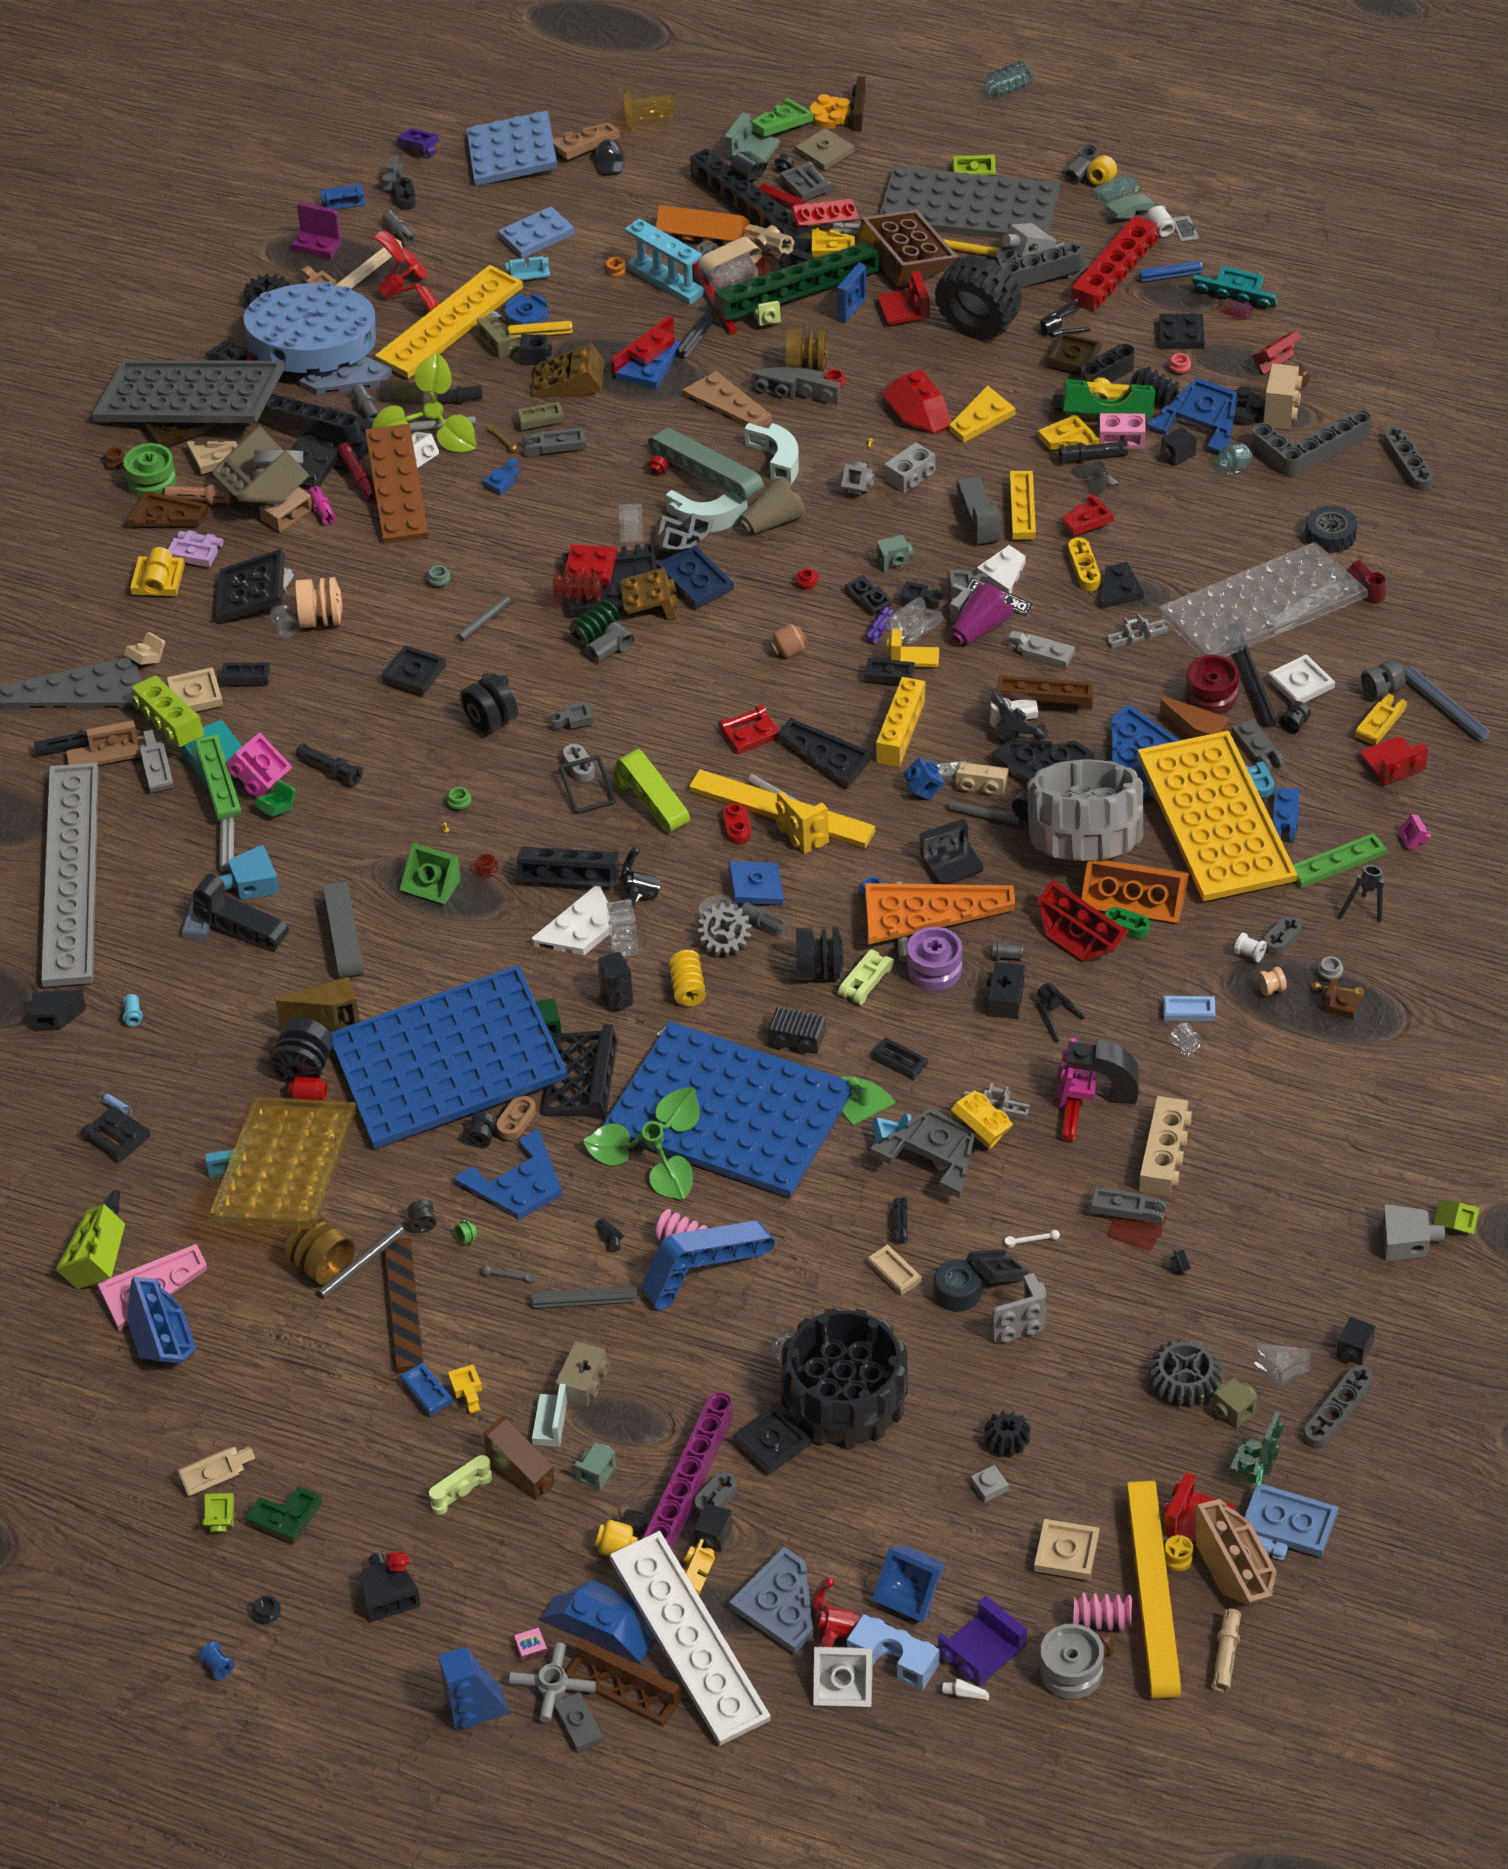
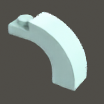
M748 423L744 428L745 445L773 454L774 457L770 462L771 479L776 480L783 476L792 485L799 471L798 444L794 436L783 427L773 423L769 429Z
M673 490L666 494L667 512L678 517V521L684 522L692 513L712 519L714 521L709 532L721 531L738 524L743 520L742 514L748 509L747 499L741 500L728 492L710 502H695Z

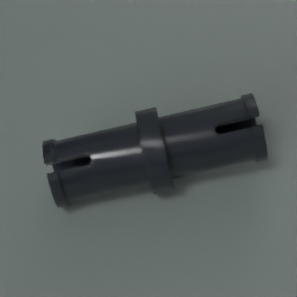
M460 385L457 388L449 389L444 394L437 393L438 402H458L460 404L466 400L483 399L482 386L462 387Z

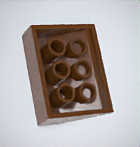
M917 209L861 218L857 240L860 243H868L878 251L879 266L897 287L908 286V281H911V272L920 271L924 280L949 266L958 258Z

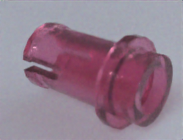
M1230 298L1225 300V303L1232 307L1224 305V312L1239 315L1241 319L1251 316L1253 306L1249 302L1242 303Z

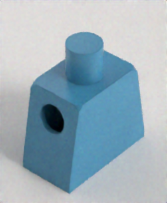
M264 845L231 858L228 861L230 874L220 876L224 882L225 890L236 888L240 899L280 893L277 875Z

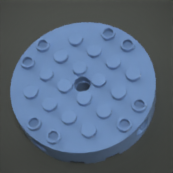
M330 282L296 284L262 293L245 310L244 333L246 348L251 355L257 356L258 361H283L284 371L307 373V369H319L320 372L336 370L340 364L347 362V364L351 365L361 360L373 349L376 342L375 310L368 299L353 291L350 287L336 286Z

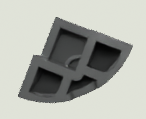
M692 513L684 522L662 515L656 522L654 534L655 548L665 552L689 549L707 536L714 520Z

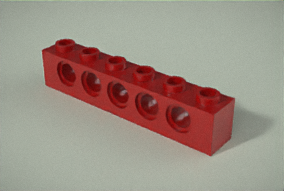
M1134 215L1072 286L1071 301L1074 299L1078 300L1074 305L1091 312H1095L1100 305L1102 306L1109 294L1115 291L1116 286L1125 280L1129 271L1136 267L1137 262L1142 257H1145L1149 248L1156 244L1159 236L1157 233V223Z

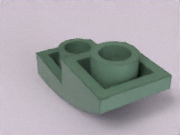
M1136 194L1111 202L1106 205L1105 210L1111 213L1113 218L1125 220V218H1133L1136 212L1142 213L1144 210H1150L1154 207L1155 202L1144 194Z

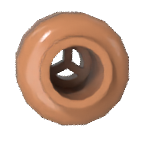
M788 624L773 633L774 641L771 642V645L776 655L782 654L784 658L788 659L802 652L805 649L804 643L807 640L799 625L795 627L793 624Z

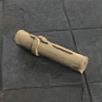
M1235 1609L1223 1611L1221 1631L1217 1634L1219 1646L1212 1689L1221 1693L1230 1691L1235 1649L1240 1641L1238 1629L1241 1613Z

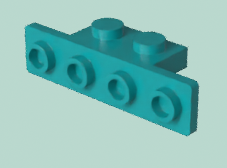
M1222 265L1217 280L1199 275H1193L1192 277L1194 287L1202 292L1212 291L1222 297L1233 296L1243 302H1257L1263 307H1276L1278 304L1276 294L1260 290L1264 281V276Z

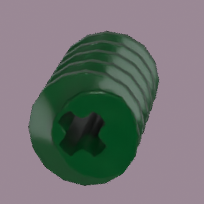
M602 600L598 605L593 606L590 610L580 615L578 619L573 620L570 624V632L577 644L586 648V645L601 637L602 633L605 632L611 623L619 621L620 615L612 603Z

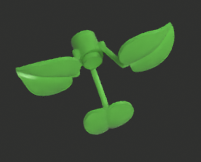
M687 1087L665 1096L656 1108V1118L662 1123L655 1121L647 1122L642 1128V1133H639L632 1143H629L630 1134L628 1130L622 1125L613 1123L600 1127L592 1135L585 1138V1147L600 1163L608 1166H618L628 1160V1148H633L641 1140H644L647 1146L657 1148L663 1162L655 1165L650 1172V1184L654 1191L665 1197L677 1200L685 1199L690 1193L693 1184L691 1166L681 1156H673L667 1161L661 1144L664 1141L663 1129H668L671 1126L677 1132H685L691 1130L697 1124L700 1109L696 1090L694 1087Z

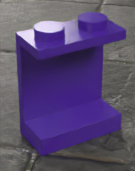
M986 1595L978 1602V1615L952 1638L948 1639L944 1634L938 1636V1649L941 1659L948 1664L954 1665L966 1680H972L979 1687L1027 1645V1629Z

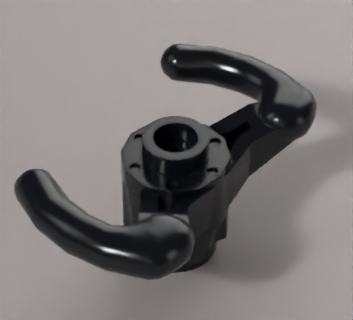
M997 690L991 692L990 699L998 707L1001 716L994 732L1005 742L1014 741L1020 733L1034 735L1040 740H1045L1048 737L1049 733L1044 724H1039L1035 727L1028 725L1027 715L1017 707L1015 710L1007 708L1003 700V692Z
M633 847L628 852L621 870V878L624 880L623 888L627 890L628 894L626 901L620 907V915L624 918L630 915L635 903L640 898L649 900L650 898H657L660 889V879H656V876L632 871L633 863L640 853L638 847Z

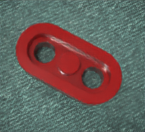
M739 803L727 805L723 809V821L728 840L736 845L749 842L752 835L746 807Z

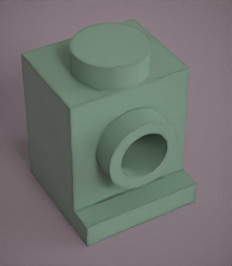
M903 535L877 541V559L884 573L889 572L888 568L909 564V557L913 556V549L911 544L906 542Z
M595 1443L590 1451L584 1453L581 1462L577 1461L575 1463L576 1481L601 1491L616 1468L615 1450H612L605 1444Z

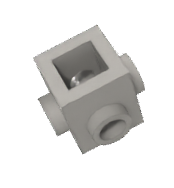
M854 461L853 465L845 464L844 469L841 471L840 482H842V487L848 488V493L861 495L862 491L868 492L869 487L872 488L874 474H872V469L866 468L867 463ZM858 475H861L860 483L856 481Z

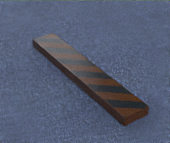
M411 1238L397 1239L385 1249L398 1373H405L424 1363Z

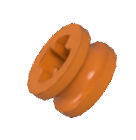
M621 257L609 258L606 262L607 274L612 277L624 275L626 272L625 260Z

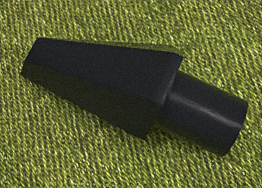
M120 1190L112 1191L105 1202V1205L116 1216L120 1210Z
M597 1220L596 1222L607 1243H610V1250L614 1252L621 1249L620 1240L624 1235L607 1220Z

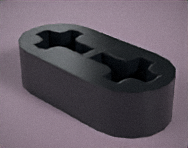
M407 177L397 178L394 181V193L398 207L402 210L413 209L416 206V195L412 180Z

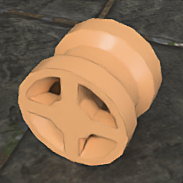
M1280 967L1272 968L1270 972L1261 971L1258 973L1259 987L1264 996L1272 995L1274 991L1283 992L1286 990V979Z

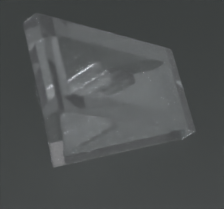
M1256 1344L1255 1364L1279 1389L1309 1371L1311 1349Z

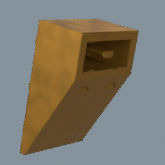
M588 343L584 346H578L567 353L559 354L550 360L542 361L535 365L532 396L584 397L602 389L605 360L594 345Z
M348 977L275 998L280 1031H282L285 1022L292 1018L300 1017L322 1024L329 1032L360 1022L357 999Z

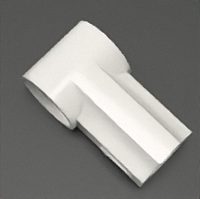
M1003 698L1008 709L1012 708L1015 710L1017 707L1027 715L1026 719L1038 718L1036 701H1010L1007 698ZM991 702L989 722L992 727L997 728L995 726L1000 721L1001 716L998 707Z

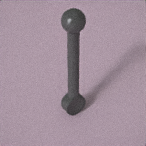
M483 1266L481 1269V1273L484 1276L492 1274L525 1280L527 1284L535 1282V1274L533 1273L523 1275L494 1270L489 1266Z

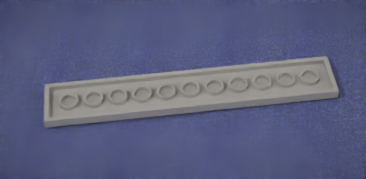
M98 762L50 766L41 979L43 987L93 983Z

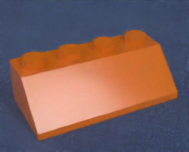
M659 205L656 228L673 238L674 235L682 236V239L687 241L702 238V242L715 243V240L723 241V245H726L743 237L744 228L750 224V220L740 215Z
M1087 860L1081 899L1097 910L1107 911L1109 908L1119 907L1144 915L1147 918L1179 923L1189 873L1112 860Z

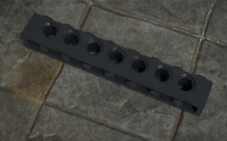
M707 148L690 156L691 177L739 215L750 220V223L754 226L768 228L770 225H773L780 233L792 236L795 242L793 248L803 252L812 250V229L808 226L797 227L794 217L789 211L749 180L730 169V166Z

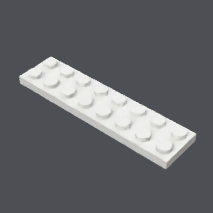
M658 1531L610 1554L611 1563L719 1746L769 1722L771 1717L662 1533Z

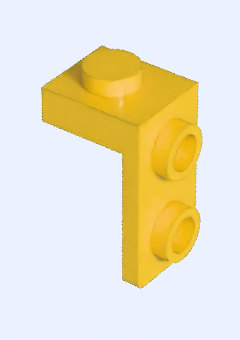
M892 629V639H887V653H891V660L915 662V667L939 666L938 647H903L902 630Z

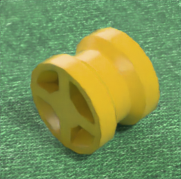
M1182 1535L1170 1537L1165 1543L1166 1566L1174 1571L1188 1569L1192 1564V1542Z

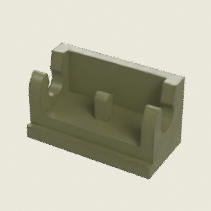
M495 314L484 318H477L478 336L499 359L520 351V345L514 342L517 340L515 336H509L499 322L490 324L491 321L498 319Z

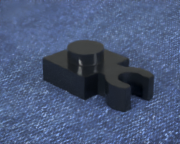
M906 581L899 596V603L921 608L923 603L931 608H939V600L943 599V591L938 589L929 591L928 585Z

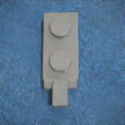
M1012 631L1009 636L1008 646L1017 649L1022 653L1023 657L1066 668L1075 653L1074 646L1032 634L1024 635L1022 632Z
M153 730L144 731L146 744L140 745V751L150 793L174 788L164 743L162 741H155Z

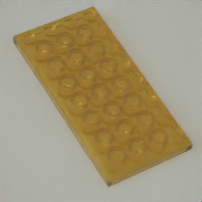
M255 1097L210 1210V1221L224 1224L244 1223L248 1225H273L275 1227L315 1228L357 1112L356 1103Z

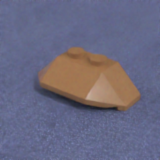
M1221 1499L1197 1504L1195 1507L1196 1546L1221 1593L1247 1605L1270 1599L1273 1593L1276 1569L1251 1523L1235 1510L1227 1507L1226 1503Z

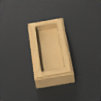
M888 1244L867 1257V1264L900 1296L922 1283V1277Z

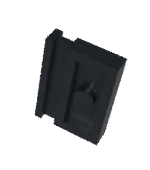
M1005 1249L970 1251L966 1258L968 1263L973 1262L975 1264L973 1268L981 1274L983 1280L989 1283L1024 1280V1276L1029 1273V1270L1013 1256H1006L1007 1251Z

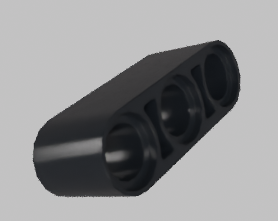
M750 151L738 152L729 168L746 179H759L766 170L768 162Z
M1120 344L1084 363L1081 367V380L1092 382L1096 378H1105L1112 383L1130 373L1134 369L1135 348L1130 344Z

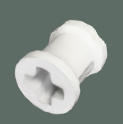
M1241 933L1235 943L1234 953L1238 955L1241 953L1252 957L1253 961L1258 963L1264 956L1267 942L1263 940L1258 942L1249 938L1246 933Z

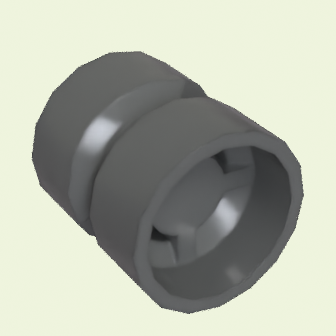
M1392 659L1379 664L1378 667L1375 666L1361 673V684L1367 696L1375 700L1387 695L1388 692L1391 693L1404 688L1406 678L1401 665Z

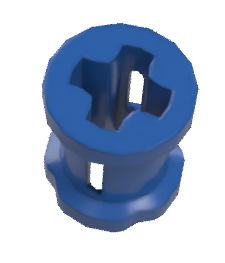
M210 1642L205 1645L198 1654V1660L212 1670V1675L216 1680L225 1678L235 1667L232 1658H227L222 1653L221 1646L217 1642Z

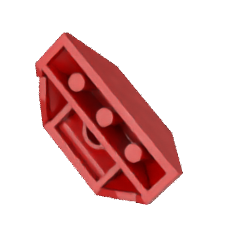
M922 369L891 380L882 392L884 400L903 423L918 429L927 430V433L932 435L948 430L949 425L952 423L943 395Z
M1054 880L1049 882L1038 898L1045 935L1084 962L1115 952L1128 933L1127 929Z

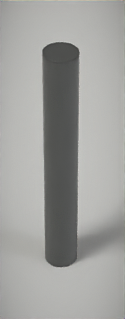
M508 596L501 598L457 634L460 641L467 639L511 603Z
M952 800L949 804V810L1015 826H1019L1021 823V817Z

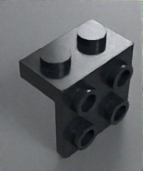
M964 818L920 833V855L939 884H949L984 870L983 863L968 842V823Z

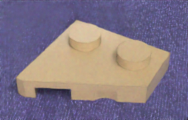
M194 441L187 442L188 450L201 474L212 472L238 446L236 441H208L207 445H195Z

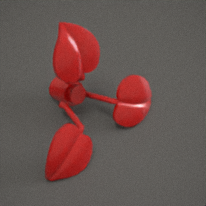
M387 231L377 233L373 239L381 243L396 260L389 274L384 277L385 280L378 284L382 295L389 299L395 293L399 295L402 292L416 289L429 311H432L439 305V301L426 286L422 287L420 283L402 288V285H404L402 278L412 270L420 279L427 277V270L423 264L417 260L416 256L409 249H402L391 233ZM404 260L410 266L400 276L398 274L393 275L399 264Z

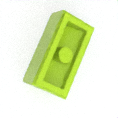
M995 155L953 156V172L996 176Z

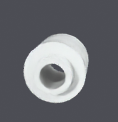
M1153 207L1147 213L1146 220L1157 223V233L1159 235L1167 237L1173 233L1175 229L1174 220L1164 207Z

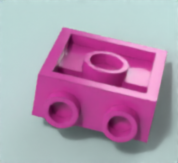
M260 732L225 763L228 766L229 773L234 777H238L245 784L246 791L256 797H261L275 784V781L282 778L292 768L287 760Z

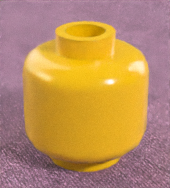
M1105 155L1098 156L1088 165L1086 170L1087 177L1096 186L1107 185L1116 176L1117 165L1111 157Z
M608 1520L604 1525H599L594 1546H598L599 1554L610 1557V1554L637 1542V1537L633 1536V1528L630 1525Z

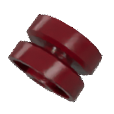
M1213 654L1194 659L1188 665L1186 672L1185 697L1187 704L1216 714H1223L1231 710L1238 698L1239 671L1235 663L1224 656Z

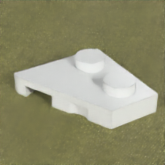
M1008 545L978 566L977 574H987V582L1011 594L1012 587L1017 582L1020 571L1026 563V556Z

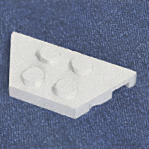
M594 886L531 938L532 945L535 947H540V944L551 945L556 951H569L572 954L584 956L617 929L618 922L600 886Z

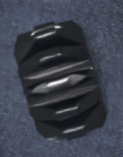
M1002 1410L1000 1416L992 1414L990 1421H987L985 1424L986 1433L984 1434V1440L986 1444H989L991 1452L999 1450L1001 1457L1004 1453H1009L1012 1458L1015 1451L1023 1453L1025 1446H1028L1030 1443L1029 1434L1031 1431L1029 1423L1025 1422L1024 1415L1016 1417L1014 1410L1010 1414H1006Z

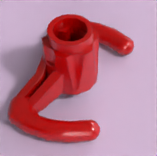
M831 1577L825 1578L819 1583L812 1598V1609L817 1613L816 1627L820 1628L821 1633L815 1647H832L837 1637L848 1638L859 1622L858 1614H854L851 1610L835 1608L824 1601L826 1592L835 1584L834 1579Z

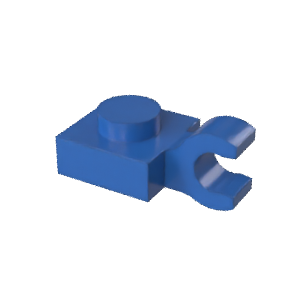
M510 458L503 470L496 468L483 480V486L500 496L515 484L514 477L520 473V469L516 468L519 461Z

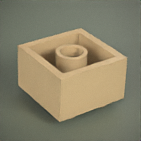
M1272 363L1266 391L1264 423L1269 424L1273 428L1290 430L1292 421L1297 420L1298 408H1295V406L1299 407L1301 393L1297 389L1301 390L1302 376H1298L1299 366Z

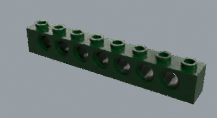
M863 242L715 290L716 311L727 320H731L758 310V304L773 301L783 303L840 284L858 263L865 265L866 275L880 271L878 251L868 243Z

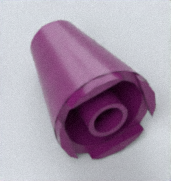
M980 582L973 590L951 627L952 639L959 645H968L1012 617L1014 611L1011 603L1007 606L1004 602L1006 596L995 586L987 582L982 585V582Z

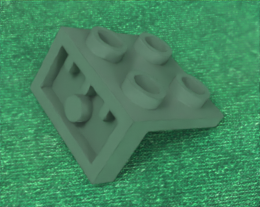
M742 113L724 136L725 156L734 158L738 152L750 151L767 162L780 145V139L770 136L764 137L759 133L752 132L750 114Z

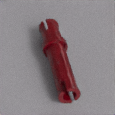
M347 442L342 443L338 446L337 452L352 474L354 484L357 488L361 489L368 502L376 500L375 488L371 481L372 477L369 473H366L350 444Z

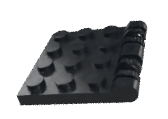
M653 543L644 544V554L641 553L640 544L635 545V555H628L626 546H621V556H616L610 586L566 582L570 616L582 615L593 606L598 605L602 600L612 603L617 611L625 610L620 582L625 578L657 569ZM569 552L562 553L564 572Z

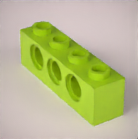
M156 675L131 687L133 692L131 700L137 710L140 709L147 720H152L159 731L162 730L169 741H173L181 747L194 741V739L204 736L200 716Z

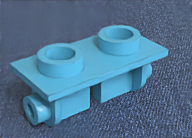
M548 257L528 258L529 264H525L524 259L509 260V262L505 263L506 273L519 280L550 277Z

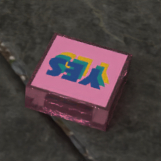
M540 1626L513 1634V1640L522 1663L549 1655L548 1646Z

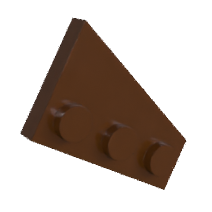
M145 491L128 517L127 524L128 527L200 526L208 513V505Z

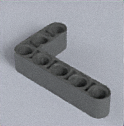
M1366 410L1353 411L1294 444L1269 424L1258 423L1252 429L1251 447L1253 451L1280 473L1287 477H1296L1369 437L1371 414Z

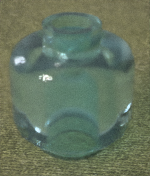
M1244 443L1229 444L1221 449L1218 463L1228 474L1244 472L1251 466L1252 452Z

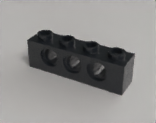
M522 846L517 857V881L615 887L619 876V852Z

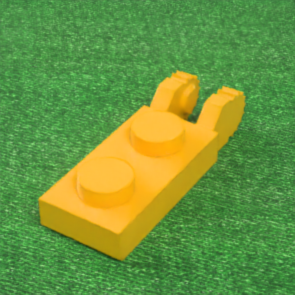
M1387 694L1357 727L1355 737L1372 745H1377L1405 711L1407 701L1402 699L1393 708L1391 705L1394 696Z

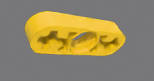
M1074 538L1068 544V555L1077 580L1083 590L1095 591L1100 587L1101 575L1089 542L1084 538ZM1081 562H1087V563H1089L1090 565H1089V566H1080L1079 563H1081Z

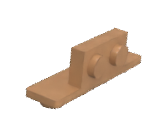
M134 720L86 729L90 746L66 752L69 765L95 762L101 765L142 757L140 745H145L146 742L144 736L137 737ZM154 733L155 741H162L161 734Z

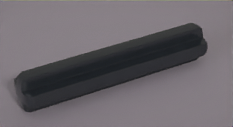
M705 312L677 348L678 357H688L713 324L714 315L712 313Z

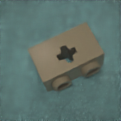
M575 1341L557 1378V1395L559 1385L566 1384L567 1402L588 1407L592 1397L596 1398L599 1392L601 1377H605L609 1370L610 1363L606 1359V1349Z

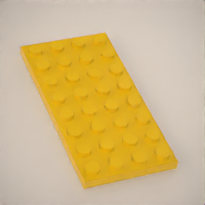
M1229 731L1138 749L1137 757L1203 901L1291 883L1297 880V873Z

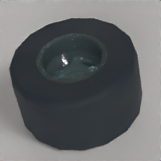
M957 1259L947 1261L937 1268L934 1275V1296L939 1305L947 1310L957 1312L971 1309L979 1302L982 1295V1277L973 1268L974 1264Z

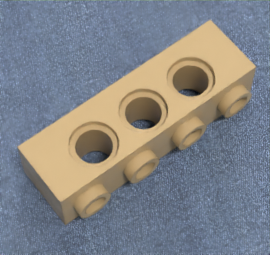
M1157 1096L1140 1174L1139 1192L1171 1197L1172 1187L1178 1186L1180 1171H1176L1177 1166L1182 1167L1184 1151H1180L1181 1146L1186 1147L1188 1131L1184 1130L1185 1127H1190L1192 1112L1188 1111V1100Z

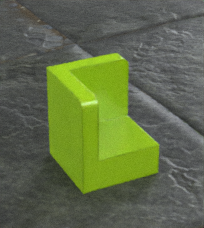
M1439 1200L1434 1225H1444L1445 1228L1474 1234L1480 1208L1460 1202Z

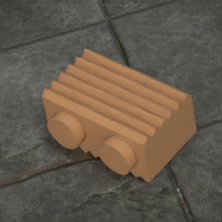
M297 487L284 503H262L259 509L261 520L282 533L283 530H286L293 523L295 524L296 521L302 519L303 516L305 517L306 514L312 512L313 507L311 495Z

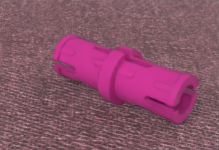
M315 486L318 493L315 492L314 487H311L308 493L311 495L314 511L319 514L324 525H328L326 519H328L330 525L336 521V516L331 509L329 499L325 498L320 487Z

